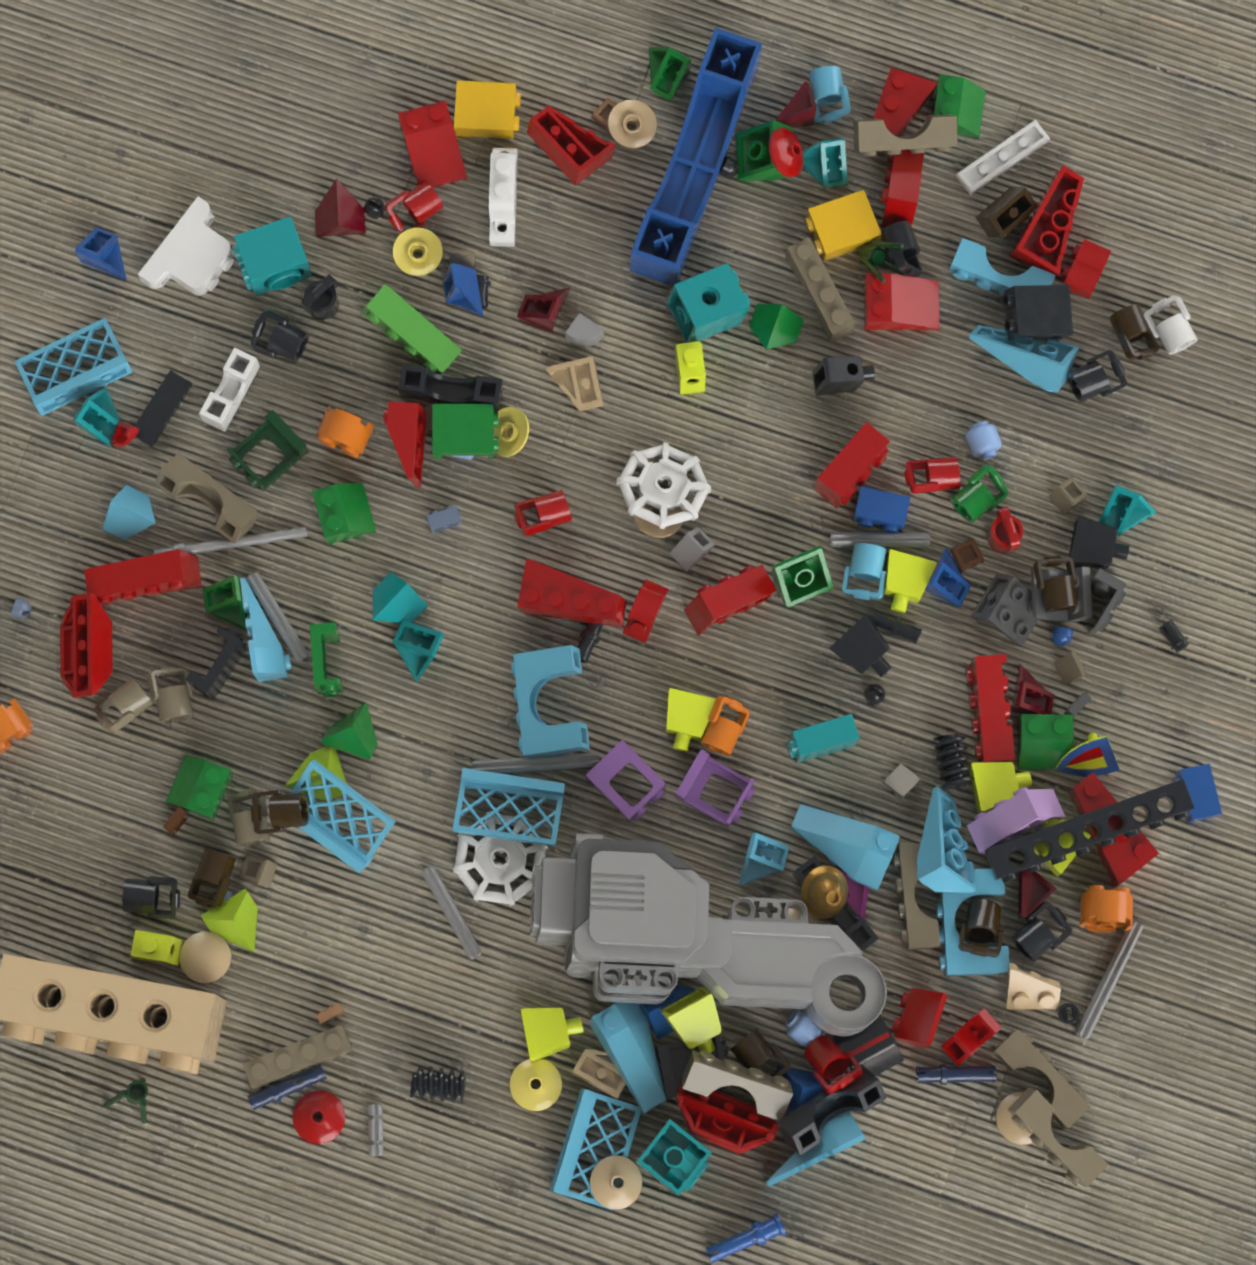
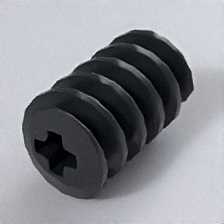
M951 734L933 738L934 741H939L934 746V749L941 751L940 754L936 755V760L943 762L938 765V770L945 772L939 778L941 781L947 782L941 786L942 790L964 787L967 782L973 779L972 776L964 774L971 769V766L963 765V762L967 761L969 756L961 755V752L968 748L967 746L959 745V742L966 739L965 736Z
M419 1065L417 1071L412 1074L410 1097L413 1098L416 1091H418L420 1099H424L426 1093L429 1092L430 1100H434L439 1093L440 1100L443 1102L450 1095L452 1103H455L458 1096H460L461 1103L463 1104L466 1083L464 1070H461L458 1077H455L454 1069H450L448 1075L445 1076L443 1068H440L436 1075L432 1066L429 1067L427 1073H424L423 1066Z

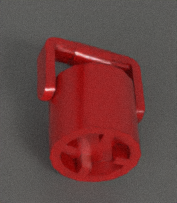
M426 181L409 193L407 190L401 192L385 204L389 221L396 231L399 230L400 233L406 231L404 224L392 210V207L402 201L405 209L417 223L412 228H423L427 225V219L444 208L439 196Z
M956 456L906 462L904 477L911 493L918 494L960 489V469ZM925 469L926 483L916 484L913 470Z
M563 490L522 501L514 506L516 512L514 518L517 526L522 529L526 536L572 521ZM535 507L540 523L527 527L528 523L522 511Z
M1008 507L998 509L996 513L997 518L987 533L988 544L996 552L1008 553L1015 551L1019 548L1023 537V525L1018 518L1011 515Z
M823 1035L817 1037L805 1049L804 1058L815 1070L813 1072L815 1079L828 1094H833L839 1089H843L863 1074L861 1065L849 1051L844 1053L831 1036ZM850 1062L854 1066L855 1070L848 1072L847 1074L842 1076L848 1069ZM836 1080L834 1083H832V1084H830V1085H828V1084L826 1083V1082H830V1081Z

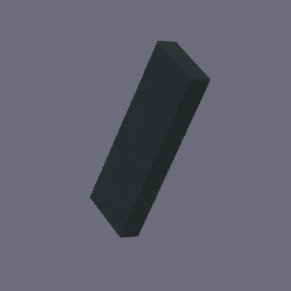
M170 370L134 425V427L139 429L135 438L153 447L192 387V382Z

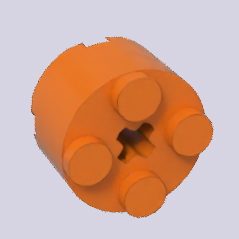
M328 406L316 435L318 436L317 440L321 442L320 444L331 449H335L337 445L341 447L344 454L358 459L359 454L363 455L375 426L369 422L367 425L360 423L361 418L337 408L333 410Z
M16 698L9 701L12 704L11 706L9 705L6 708L4 705L0 706V755L12 747L11 741L14 739L23 740L34 732L31 728L34 725Z
M1089 886V891L1083 892L1080 895V927L1083 928L1087 925L1088 931L1103 933L1116 932L1117 927L1123 926L1124 931L1131 930L1133 928V895L1130 894V888L1117 887L1114 890H1105L1104 886Z

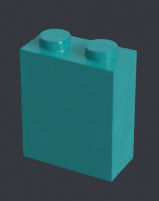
M849 714L792 731L786 745L790 758L795 757L796 763H801L854 747L860 737L853 716Z

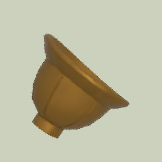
M823 865L813 869L806 876L801 887V901L806 905L808 913L819 919L831 918L838 914L848 898L847 881L843 874L832 866Z

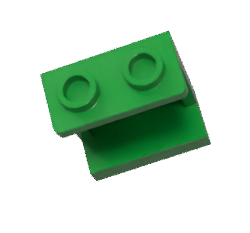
M432 404V460H443V456H488V459H493L494 452L499 451V437H494V427H498V412H493V404Z
M336 622L309 624L314 687L318 694H323V697H336L338 692H344V687L340 678L328 679L325 643L340 642L339 629Z

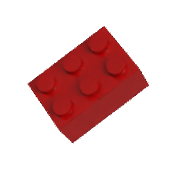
M866 422L820 474L814 491L836 509L841 504L846 506L854 497V492L857 490L856 487L858 485L860 487L864 486L869 480L870 474L873 471L872 468L876 467L878 469L887 459L886 456L890 452L887 449L890 441Z

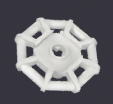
M663 442V445L631 452L630 459L621 476L616 479V485L620 487L627 504V512L631 516L636 515L659 526V529H665L667 526L688 520L695 521L707 495L711 493V485L707 483L699 464L700 459L697 456L693 457L673 448L666 442ZM661 456L657 463L647 461V459ZM668 457H671L684 464L680 465L674 461L669 460ZM637 466L643 469L639 478L632 476ZM688 471H692L696 482L688 480ZM666 480L670 488L662 489L658 482L662 483ZM631 487H638L640 498L637 501ZM689 491L697 493L692 504L685 500ZM648 504L660 510V514H655L643 508V506ZM676 507H680L683 512L667 516V511H673Z
M500 814L506 823L516 817ZM496 815L484 822L485 826H488L489 830L496 831L495 824L502 825ZM521 819L511 825L514 826V834H519L521 831L524 833L528 830ZM459 833L457 835L459 840L455 867L452 869L453 873L458 875L474 896L473 900L513 906L516 901L531 891L533 872L525 869L527 854H535L534 871L535 865H540L543 857H545L548 846L532 844L533 846L525 848L521 842L484 837L478 842L473 838L475 835ZM469 844L475 847L473 862L466 863ZM496 852L507 854L504 865L493 862L496 859L494 855ZM475 868L483 878V882L479 886L469 874V870ZM521 875L528 879L512 891L510 883ZM489 883L504 885L505 893L486 891Z

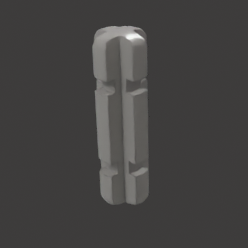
M371 1104L368 1106V1116H370V1120H368L369 1141H371V1145H369L370 1156H382L384 1153L383 1145H381V1141H383V1119H381L383 1106L381 1104Z

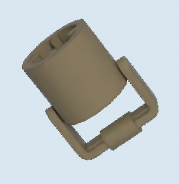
M174 666L162 667L152 671L147 676L151 698L156 700L161 724L177 723L193 717L189 697L192 695V689L186 681L188 671L185 668H175ZM181 675L182 685L157 689L155 677L164 678Z
M133 677L94 707V711L97 714L96 719L102 728L108 729L110 733H116L154 703ZM114 704L123 716L111 724L110 719L103 711Z
M246 789L238 792L237 795L231 796L228 800L237 847L255 846L270 841L269 834L255 833L254 824L251 822V810L239 812L238 801L242 802L252 799L254 793L264 792L263 790ZM259 797L262 814L261 830L268 829V811L266 798Z

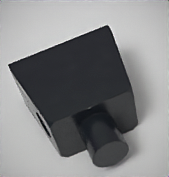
M860 357L823 358L812 371L816 396L855 391L864 381L875 379L874 366H862Z
M1079 515L1075 521L1068 557L1073 559L1075 568L1108 569L1112 563V558L1127 559L1129 545L1116 543L1118 530Z
M868 614L861 618L829 648L861 674L871 667L882 677L892 668L882 657L890 647Z

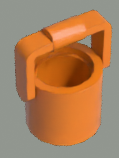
M718 696L708 717L709 722L700 744L719 754L731 756L738 737L742 735L749 718V710L732 697ZM724 703L732 710L741 713L737 723L719 716Z

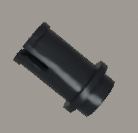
M477 275L482 308H487L488 289L491 286V281H489L488 276Z
M1172 619L1158 628L1172 645L1171 650H1175L1178 653L1189 645L1187 641L1189 638L1183 636Z

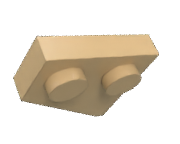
M593 356L546 367L550 376L580 412L604 406Z
M1009 963L1005 1000L1007 1010L1059 1009L1061 991L1059 982L1050 978H1043L1040 974L1033 971L1029 973L1019 970L1016 964Z
M585 1049L571 1073L615 1099H618L626 1085L608 1054L598 1050Z

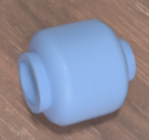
M987 421L970 426V431L965 437L971 455L982 457V460H988L997 456L996 451L1002 447V442L996 426L988 424Z
M806 1008L801 1010L795 1009L785 1022L788 1036L802 1047H807L815 1038L825 1035L823 1030L811 1020Z

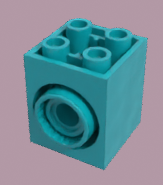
M291 216L234 236L236 245L232 246L247 289H253L255 296L273 290L285 289L299 281L312 277L305 252Z
M728 263L674 284L666 302L686 343L699 342L741 325L750 308V299L745 291L742 292L739 286V277L734 269L731 270Z
M669 1119L636 1163L676 1196H679L683 1190L688 1192L710 1164L707 1159L712 1152Z

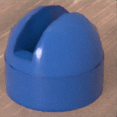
M1053 626L1052 640L1059 646L1067 645L1072 639L1073 630Z

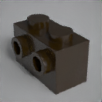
M1010 187L975 218L988 237L1003 238L1010 234L1012 229L1020 222L1026 220L1038 206L1026 187Z

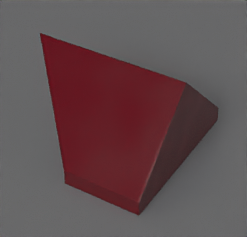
M805 81L776 118L777 122L793 128L812 126L814 124L817 106L808 82Z
M336 178L315 210L316 237L366 234L365 209Z
M571 287L538 295H525L517 318L553 331Z
M1019 663L1011 712L1051 715L1055 694L1047 691Z
M1026 870L1019 872L1018 919L1026 918L1057 890L1036 871L1027 874Z

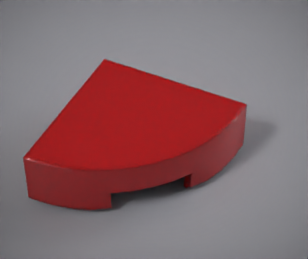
M120 421L111 438L110 445L117 448L128 445L135 438L139 429Z

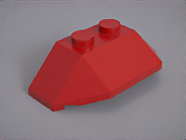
M86 593L71 596L70 605L60 625V677L73 698L96 695L113 673L112 621L95 594Z
M681 1082L675 1099L690 1134L738 1154L774 1139L778 1129V1120L757 1114L756 1107L718 1091H713L706 1097L685 1090Z

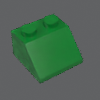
M940 74L932 115L957 116V135L979 138L986 90L966 78Z
M771 120L736 133L737 162L739 164V170H737L738 180L775 181L785 178L786 176L782 175L775 168L771 160L769 140L775 130L786 128L793 132V127Z
M363 483L334 484L312 490L327 545L377 532Z
M821 546L775 564L771 571L777 593L787 608L834 588Z
M1021 714L1017 719L1018 770H1056V766L1062 757L1073 748V715Z
M185 755L166 803L214 821L233 777V772L208 760Z

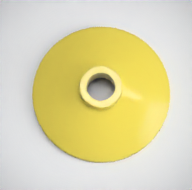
M417 227L404 231L397 237L393 245V258L396 265L401 271L411 276H424L433 272L442 260L443 249L439 238L432 231L425 228ZM420 251L423 255L421 258H415L414 253Z
M505 407L498 411V427H494V437H499V451L494 452L495 454L502 457H510L518 453L525 445L529 435V422L524 412L520 409Z
M530 1059L525 1060L514 1069L511 1075L510 1091L512 1097L518 1105L526 1110H545L551 1107L561 1094L562 1079L560 1073L547 1060L539 1059L534 1062H530ZM538 1079L541 1082L539 1089L531 1087L532 1080Z

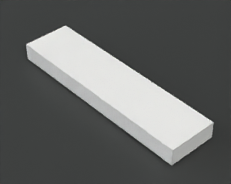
M1034 120L958 172L955 177L971 196L1048 143L1050 138L1039 123Z

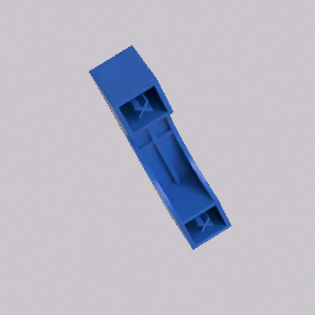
M715 27L698 72L690 105L672 158L658 192L651 205L647 208L632 248L630 272L671 286L679 283L760 63L762 43Z

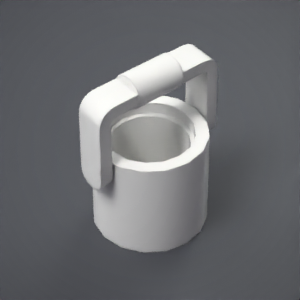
M1180 296L1165 297L1153 304V308L1144 313V317L1154 337H1160L1169 355L1178 353L1197 342L1198 338L1188 321L1191 316ZM1176 301L1182 313L1176 314L1155 326L1151 315L1161 312Z

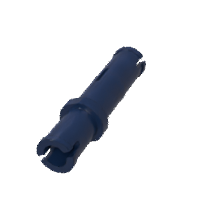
M320 1063L278 1083L271 1082L269 1087L247 1096L252 1109L255 1111L274 1101L278 1103L282 1101L281 1098L323 1079L325 1080L327 1077ZM305 1078L304 1081L294 1085L295 1082Z
M940 1064L939 1067L917 1066L916 1076L918 1077H916V1082L940 1083V1085H946L947 1082L994 1083L996 1082L997 1074L994 1073L996 1072L995 1065L947 1067L946 1064Z

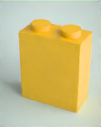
M457 80L454 131L456 136L514 139V131H519L520 116H515L516 107L521 106V92H517L516 83Z
M864 190L809 208L807 218L804 219L807 231L809 233L812 232L815 241H813V245L818 254H821L823 261L859 250L865 243L871 242L872 239L880 241L882 235Z

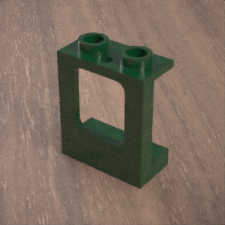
M273 409L265 416L266 421L235 449L232 450L230 447L227 449L231 456L228 459L229 462L237 470L242 468L247 473L245 479L253 488L259 486L263 492L309 452L306 444ZM268 438L284 454V459L263 478H258L243 462V457L263 439Z

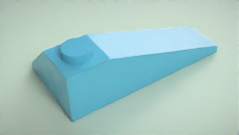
M978 325L969 336V339L1032 384L1040 386L1048 392H1058L1065 384L1067 374L1070 372L1079 351L1077 346L1047 338V342L1033 340V337H1019L1008 340L1005 330Z
M240 578L244 611L248 617L245 620L249 638H251V640H248L253 675L258 682L289 677L288 670L292 669L290 655H285L246 579Z
M938 786L933 788L917 856V877L923 885H926L934 892L973 893L976 891L975 869L973 862L967 861L965 850L968 849V845L959 834L958 828L962 825L955 800Z
M800 804L791 825L793 831L812 847L817 848L826 855L831 863L838 865L847 873L846 875L850 879L876 891L881 884L900 838L899 835L877 826Z
M616 1003L593 1016L589 1024L642 1112L645 1114L665 1102L667 1098L649 1023L638 1003Z
M850 1111L832 1117L822 1129V1142L801 1156L795 1151L765 1182L766 1186L770 1187L829 1156L835 1155L865 1140L864 1134Z

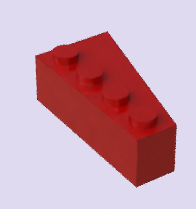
M1062 166L1055 173L1037 205L1038 208L1034 210L1009 255L1011 258L1028 268L1034 266L1055 275V278L1060 274L1061 262L1066 251V243L1072 228V220L1078 205L1084 177L1065 166Z
M180 549L84 569L87 593H94L101 605L112 604L113 600H132L140 596L202 587L198 557Z
M526 558L517 608L524 614L617 627L623 626L627 602L620 595Z
M1006 654L975 656L969 665V669L965 671L966 682L971 684L972 694L968 695L969 707L974 709L975 719L971 720L972 732L977 734L978 744L974 746L976 760L980 759V763L1013 762L1015 760L1012 725L1007 724V719H1010L1011 712L1010 702L1008 698H1004V694H1007V686H1009L1008 676L1002 673V664L1007 663Z
M1093 772L1069 791L1079 816L1117 803ZM1111 816L1108 819V826L1112 830H1119L1121 828V821L1118 817ZM1086 825L1091 835L1090 839H1094L1097 835L1095 827ZM1141 830V834L1127 839L1124 834L1115 837L1116 843L1102 848L1100 843L1095 844L1101 857L1100 860L1104 868H1106L1114 888L1121 885L1159 854Z

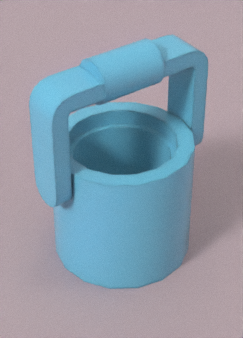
M825 66L811 71L809 78L812 94L817 106L814 121L820 124L830 123L849 114L851 111L847 87L843 86L841 69L837 66ZM842 101V109L831 111L820 117L819 106L833 105Z
M868 543L854 544L851 566H846L842 591L845 595L854 596L855 599L870 600V598L881 599L883 597L887 571H883L886 555L885 548ZM849 577L865 581H880L878 593L864 589H848Z

